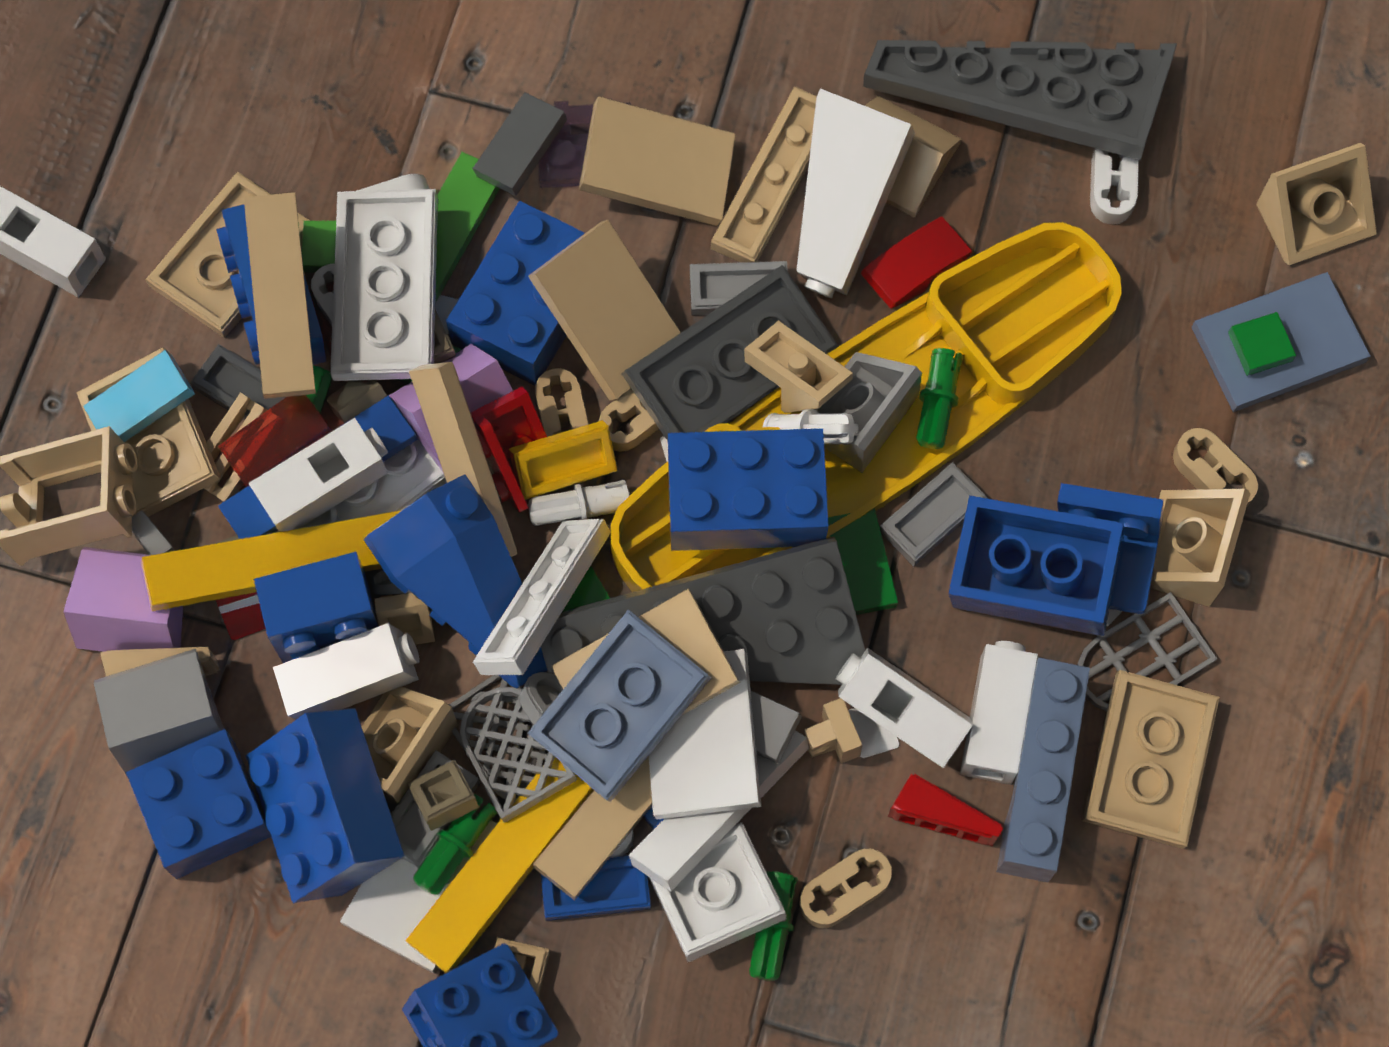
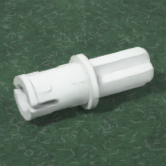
M814 409L803 410L800 414L771 413L765 418L763 427H779L780 430L823 428L824 444H849L853 442L854 434L858 433L859 429L858 424L854 423L851 414H820Z
M625 480L582 488L580 484H574L573 491L531 498L528 502L530 520L533 525L538 526L578 518L579 520H587V518L600 515L615 514L618 506L629 497V492Z

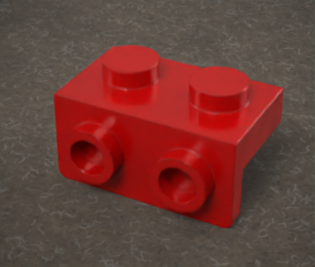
M520 387L470 412L486 459L488 458L494 471L491 475L500 502L504 503L508 500L519 513L527 510L528 505L514 476L509 448L547 437L528 392L523 387Z

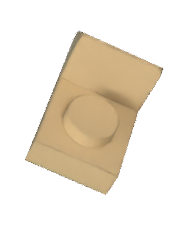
M777 321L744 349L745 362L781 387V410L784 413L820 408L853 379V372L780 321Z

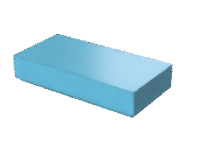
M164 350L83 407L96 430L110 426L121 440L125 442L193 396L195 392L173 355Z

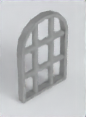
M1170 592L1147 606L1144 614H1134L1107 630L1104 636L1097 635L1084 648L1077 665L1083 666L1088 652L1099 644L1106 653L1103 656L1105 660L1090 668L1088 679L1112 664L1117 671L1123 670L1128 672L1122 664L1125 661L1124 657L1149 642L1158 657L1154 658L1156 660L1154 663L1136 674L1147 677L1165 666L1174 679L1170 684L1178 685L1216 662L1217 657L1198 632L1196 625L1191 622ZM1168 602L1177 616L1150 631L1142 617ZM1135 622L1142 634L1138 635L1140 638L1115 653L1106 639ZM1182 622L1193 639L1166 654L1157 640L1161 639V634ZM1198 645L1207 657V660L1181 675L1173 663L1177 662L1176 658ZM1087 686L1085 697L1095 707L1107 712L1109 704L1105 702L1110 699L1112 688L1096 697Z

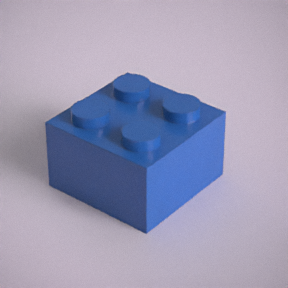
M357 552L254 579L267 636L282 663L379 627L370 584Z
M225 729L126 772L163 867L175 879H179L271 837L266 826L262 805L237 745Z

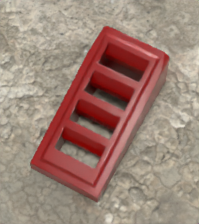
M915 773L909 776L888 814V817L896 821L989 846L994 845L1003 830L1002 824Z

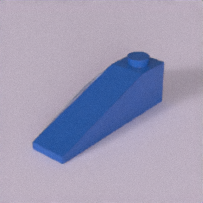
M465 474L424 494L364 538L365 543L390 581L404 594L410 590L432 609L429 615L441 626L447 622L468 641L469 650L476 656L522 585V581L492 513ZM541 647L523 675L499 676L509 685L518 689L525 685L531 675L539 672H548Z

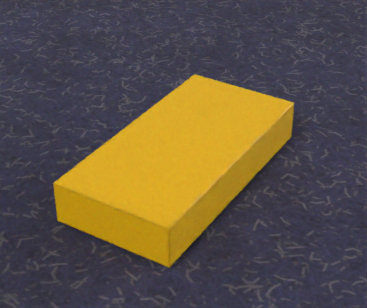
M603 420L509 448L514 476L525 500L618 471L609 426Z

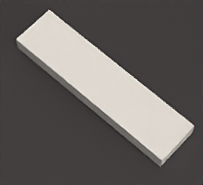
M604 519L562 521L475 657L473 663L481 675H523L610 535L611 531Z
M795 731L779 764L757 754L761 798L809 749L807 737ZM751 808L663 819L629 854L632 866L671 892Z

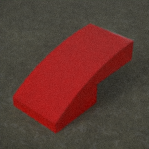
M941 216L886 250L864 267L860 274L888 307L893 309L925 292L933 279L939 274L966 261L972 250Z

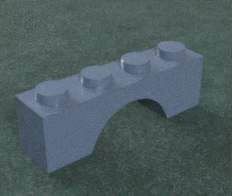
M1039 657L1036 661L1018 774L1003 829L996 871L998 873L1048 883L1057 872L1088 684L1089 667Z

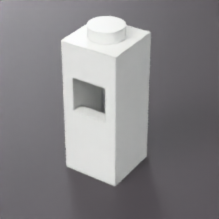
M0 186V254L79 298L106 260L96 239Z
M353 418L254 479L249 485L279 532L299 529L386 475L387 470L381 457L388 454V451L372 427L364 432L357 420Z
M387 623L273 668L287 715L298 719L308 712L342 710L417 681L418 676L414 664L419 663V654L410 634L404 635V632Z
M997 641L995 645L986 644L980 657L970 714L973 726L966 736L960 775L1011 785L1018 774L1038 655L1025 652V646L1019 643Z
M869 648L865 650L861 658L853 653L836 677V680L842 683L838 689V696L942 768H944L973 726L970 717Z

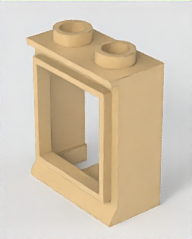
M110 426L0 456V467L19 486V494L12 493L0 497L2 513L17 527L12 530L5 529L0 531V547L19 566H23L32 558L124 534L127 538L132 537V515L137 510L136 499L133 493V473L138 468L137 457L132 446L129 443H124ZM101 472L100 506L43 521L45 487Z

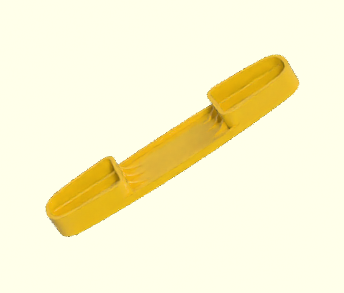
M1063 222L1042 223L999 242L939 274L933 280L928 293L879 320L827 354L844 367L855 352L917 366L922 372L920 391L926 387L932 350L937 348L955 350V354L961 353L964 356L955 394L959 398L958 406L951 409L945 445L941 449L925 448L920 446L916 436L923 406L919 396L863 473L824 448L828 517L848 514L828 526L827 538H830V535L856 521L875 508V511L879 510L969 448L1072 365L1108 329L1122 294L1120 274L1111 258L1091 236L1081 228ZM778 387L731 423L716 424L704 432L780 430L779 427H763L764 420L769 414H800L802 411L784 413L781 410V387ZM668 462L655 471L618 506L611 522L612 559L620 577L631 592L794 548L671 551Z

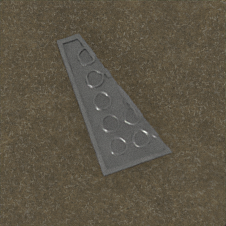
M878 40L864 73L863 87L1141 160L1174 58L1177 43H1160L1159 50L1135 49V43H1116L1115 49H1091L1085 42H1011L1010 48H985V41H967L966 47H940L936 41Z
M835 537L562 611L541 645L548 673H554L551 667L553 664L609 634L627 610H630L639 617L689 589L723 651L739 649L746 651L750 681L842 685L841 682L836 680V677L843 665L853 653L861 658L865 652Z

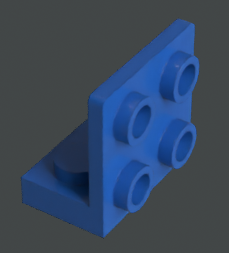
M1061 483L1057 500L1058 511L1123 523L1124 540L1110 609L1144 614L1147 608L1163 520L1164 500Z
M501 944L415 989L402 1008L423 1047H542L558 1036V1030L507 944Z

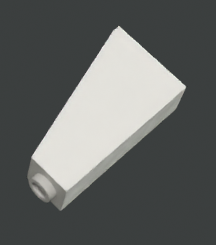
M821 88L816 97L797 272L803 278L808 279L805 288L832 298L834 291L845 295L849 292L915 135V131L910 123Z

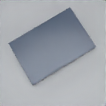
M1328 272L1194 321L1191 327L1233 412L1364 364L1370 358V354ZM1278 312L1296 357L1293 362L1246 376L1228 332L1233 325Z
M627 610L530 729L528 734L604 799L611 802L712 677L634 613Z

